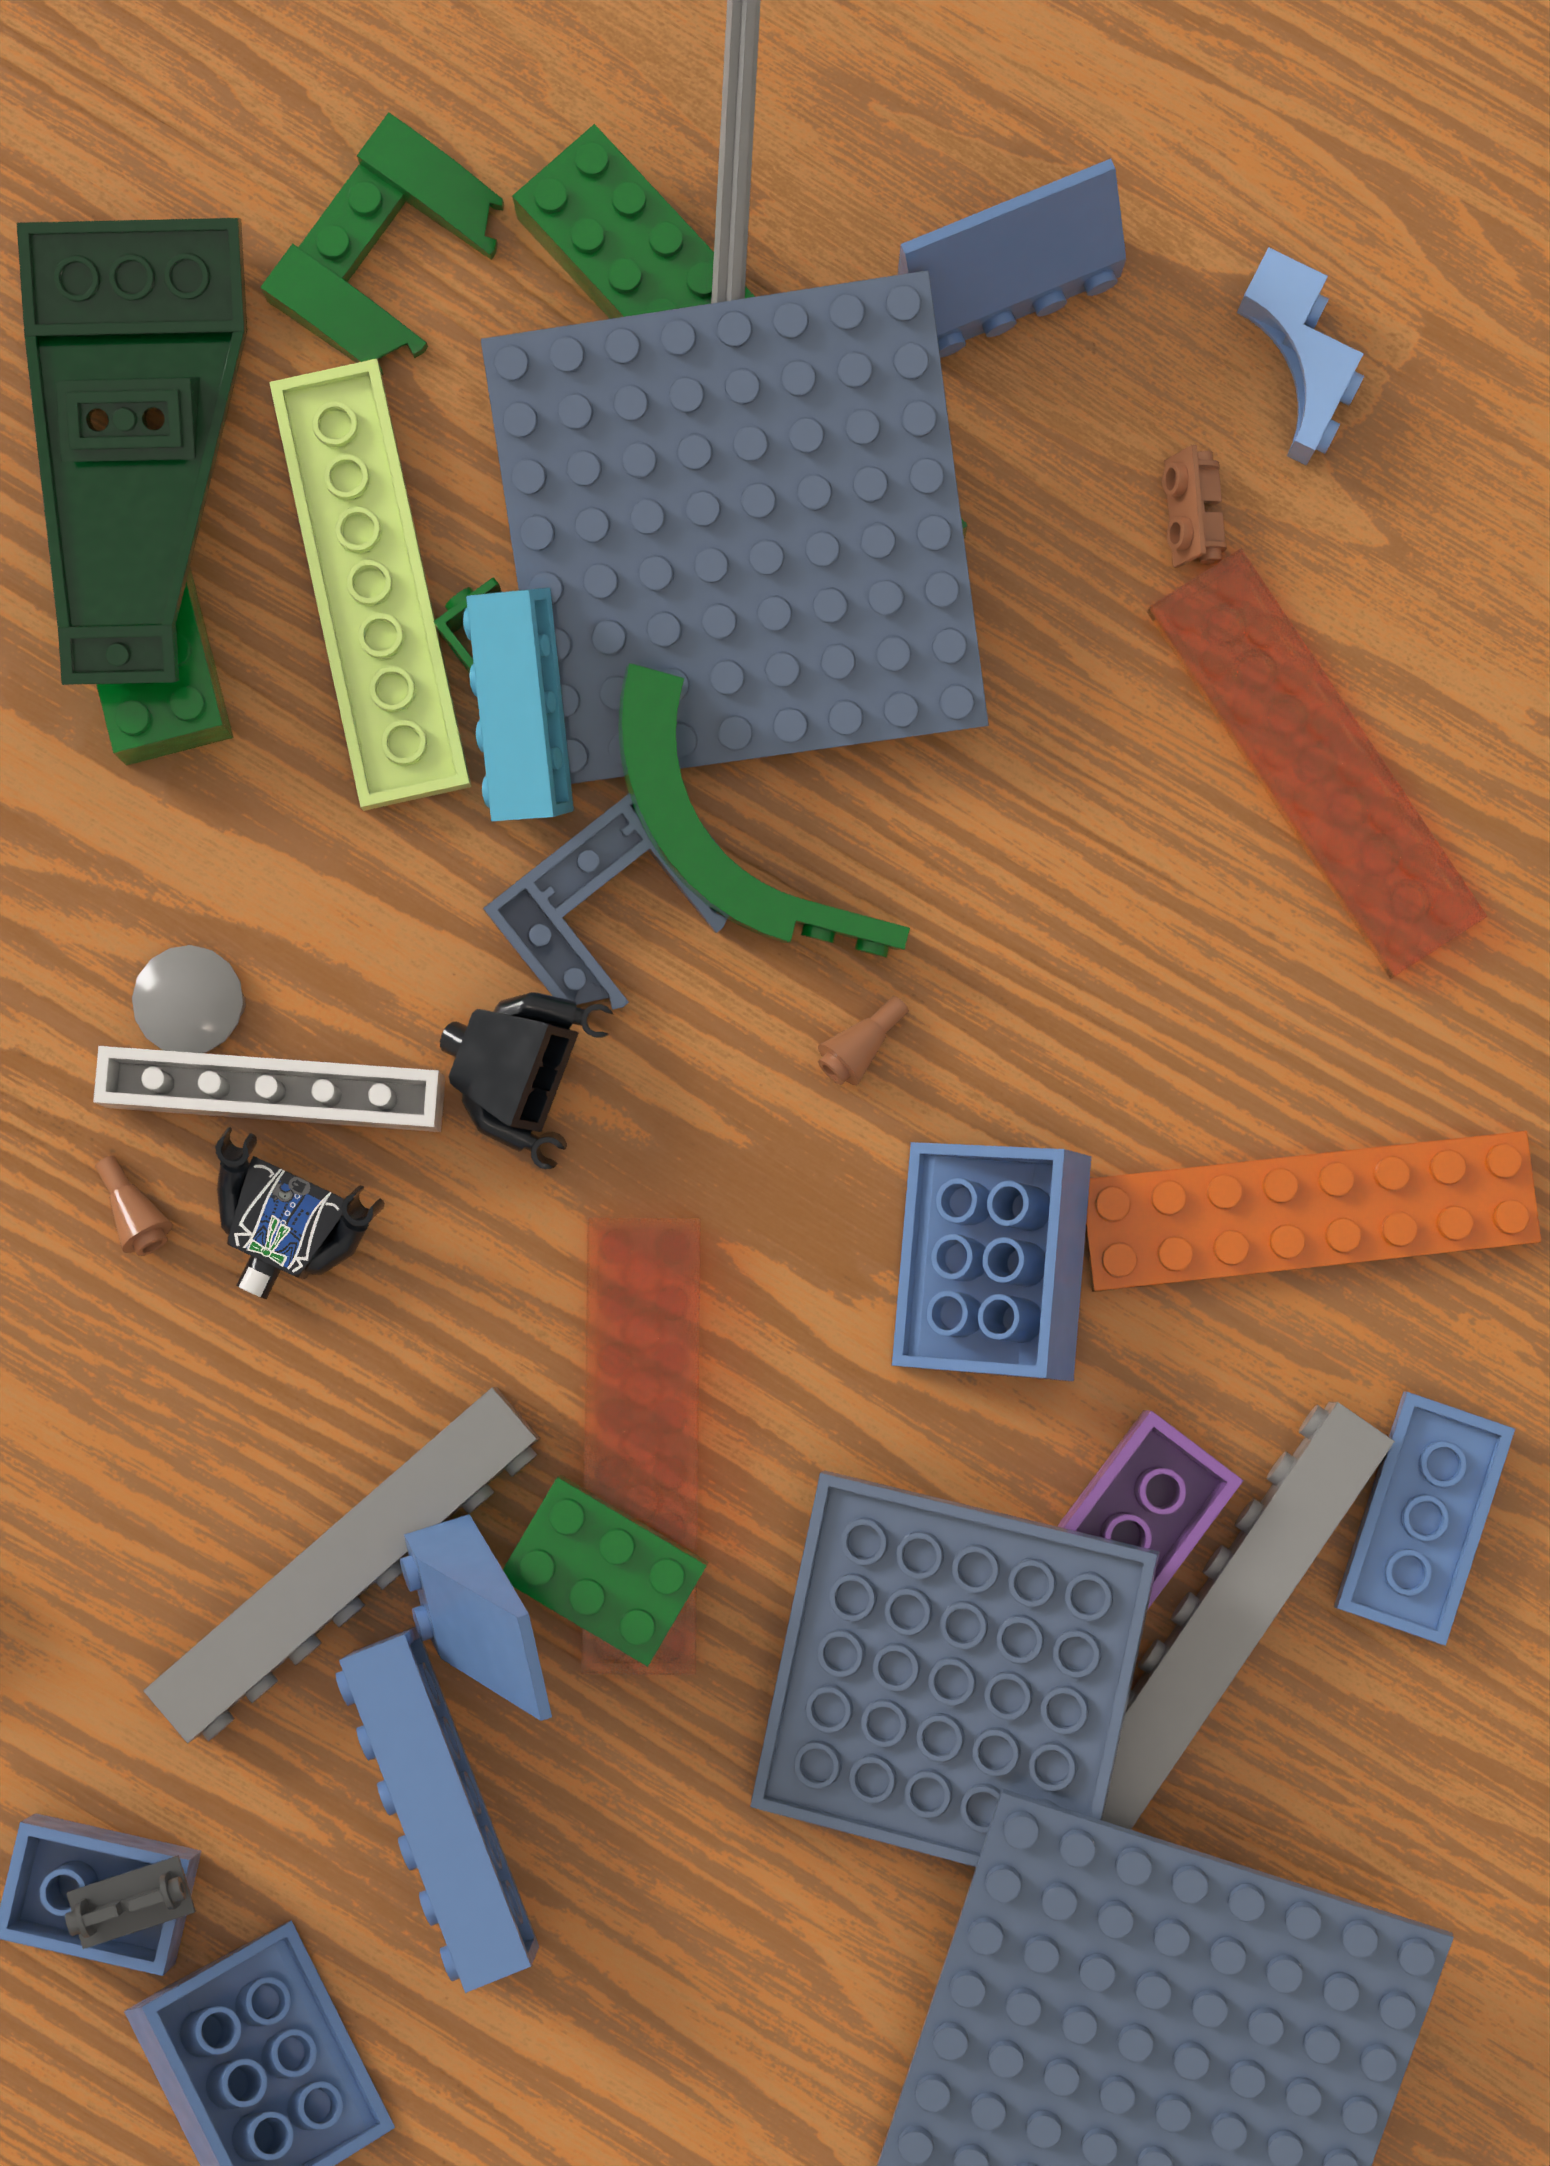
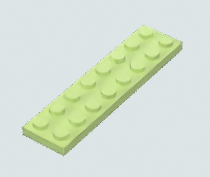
M377 359L269 382L360 807L365 811L470 788L471 782L439 635L433 622L435 617L379 362Z

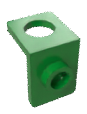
M491 578L475 591L472 587H468L458 592L445 605L447 612L433 621L440 636L469 674L470 668L474 663L473 659L453 633L464 626L463 615L467 608L466 596L502 592L495 578Z

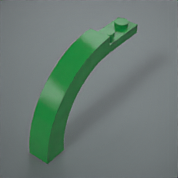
M629 663L625 669L618 723L620 757L626 786L635 812L649 840L678 879L706 905L730 921L756 934L783 943H791L795 924L798 923L803 925L802 936L833 943L835 935L839 934L857 939L855 950L887 958L889 948L905 950L910 931L909 927L781 892L750 875L723 852L699 820L689 800L681 776L677 756L676 726L684 678Z

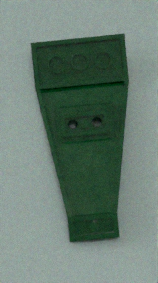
M241 218L17 223L24 337L58 626L62 685L177 682L179 681L176 621L247 335ZM153 407L160 409L165 418L163 426L157 430L151 428L146 421L147 412ZM96 409H101L108 415V425L102 431L95 429L91 423V415Z

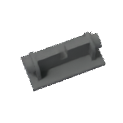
M179 1855L66 1892L71 1912L65 1914L66 1925L71 1936L79 1934L83 1949L196 1912Z

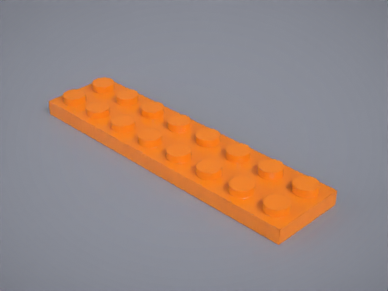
M1527 1131L1090 1178L1085 1232L1092 1292L1541 1242Z

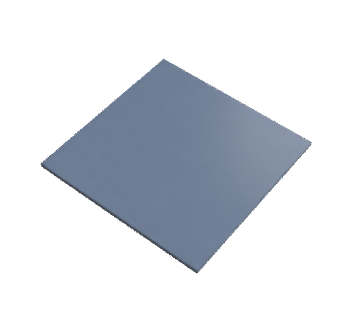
M928 270L481 339L519 590L550 587L571 784L624 777L620 757L618 723L625 669L629 663L684 678L676 726L677 756L680 769L989 726Z
M1002 1788L876 2166H1372L1454 1938L1453 1933Z

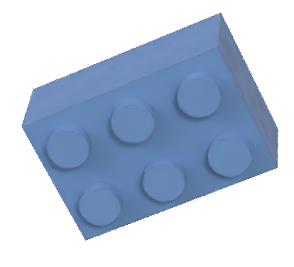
M35 1813L19 1824L0 1905V1939L163 1976L176 1964L186 1916L83 1949L79 1934L71 1936L66 1925L65 1914L71 1912L66 1892L179 1855L192 1895L201 1850Z

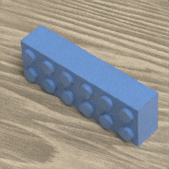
M416 1626L351 1652L339 1660L342 1671L336 1673V1681L346 1705L349 1706L355 1703L363 1725L356 1728L359 1743L368 1761L376 1758L384 1780L377 1782L378 1792L387 1814L390 1816L397 1813L405 1835L398 1837L400 1851L408 1869L411 1871L418 1868L426 1889L419 1892L420 1903L430 1926L439 1923L446 1946L440 1948V1954L450 1980L460 1979L464 1992L467 1993L531 1967L538 1952L539 1944Z

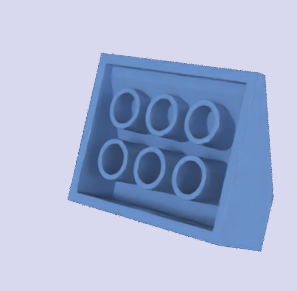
M1108 159L900 245L897 275L929 271L940 358L949 356L962 349L966 345L965 340L984 332L987 337L1000 335L1013 328L1017 324L1016 319L1036 312L1038 317L1049 315L1067 304L1066 299L1085 291L1088 296H1094L1109 290L1117 284V278L1121 277L1126 261L1116 169L1112 160Z
M911 1142L892 1366L1074 1381L1092 1156L1066 1149Z
M292 1921L284 1923L175 1981L124 2011L200 2166H335L395 2128Z

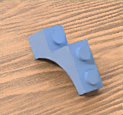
M1268 247L1244 294L1237 313L1250 320L1267 334L1278 347L1288 364L1296 388L1298 417L1293 442L1287 456L1307 465L1315 450L1324 454L1328 450L1340 426V423L1331 418L1339 402L1348 406L1351 404L1364 378V375L1355 371L1364 353L1314 329L1329 298L1320 294L1328 276Z

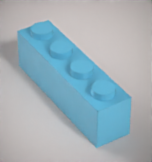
M550 587L466 596L467 608L463 615L465 634L472 644L474 663L470 668L469 678L472 692L478 698L480 720L476 725V741L480 751L484 753L486 776L482 782V796L485 805L490 808L491 821L547 818L574 811Z

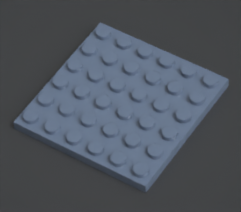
M826 1470L820 1472L750 1807L974 1867L977 1865L1002 1788L1103 1820L1160 1551Z

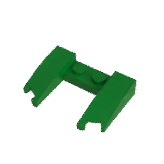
M388 112L357 154L359 165L299 247L292 243L260 287L268 303L356 363L372 359L378 360L404 345L408 346L414 358L422 355L428 348L427 342L348 283L406 202L491 260L496 254L498 243L497 239L485 236L489 209L492 207L495 210L503 211L504 207L503 199L441 149Z

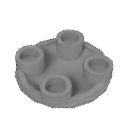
M193 945L169 948L150 959L138 975L132 995L135 1021L144 1036L164 1051L207 1053L226 1041L238 1025L240 1016L244 1013L246 1006L241 981L230 963L212 950Z

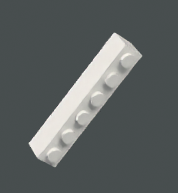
M98 1046L93 1102L103 1107L114 1109L441 1132L445 1076L439 1070Z

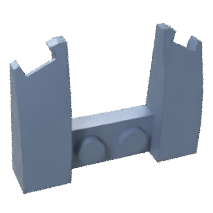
M627 794L483 908L488 917L552 996L575 1001L576 1005L609 998L612 1010L624 1007L629 1001L562 917L647 850L715 933L724 927L727 918L717 914L714 909L706 905L690 891L665 864L649 840L635 812L630 794Z

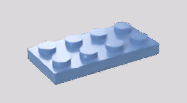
M1403 1392L1389 1434V1438L1395 1442L1379 1465L1333 1607L1446 1646L1515 1428L1410 1392Z

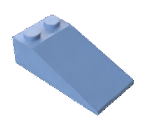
M470 1514L404 1534L409 1556L400 1558V1564L409 1591L417 1590L420 1606L412 1608V1614L421 1641L431 1639L442 1660L538 1720L543 1721L552 1718L529 1613Z

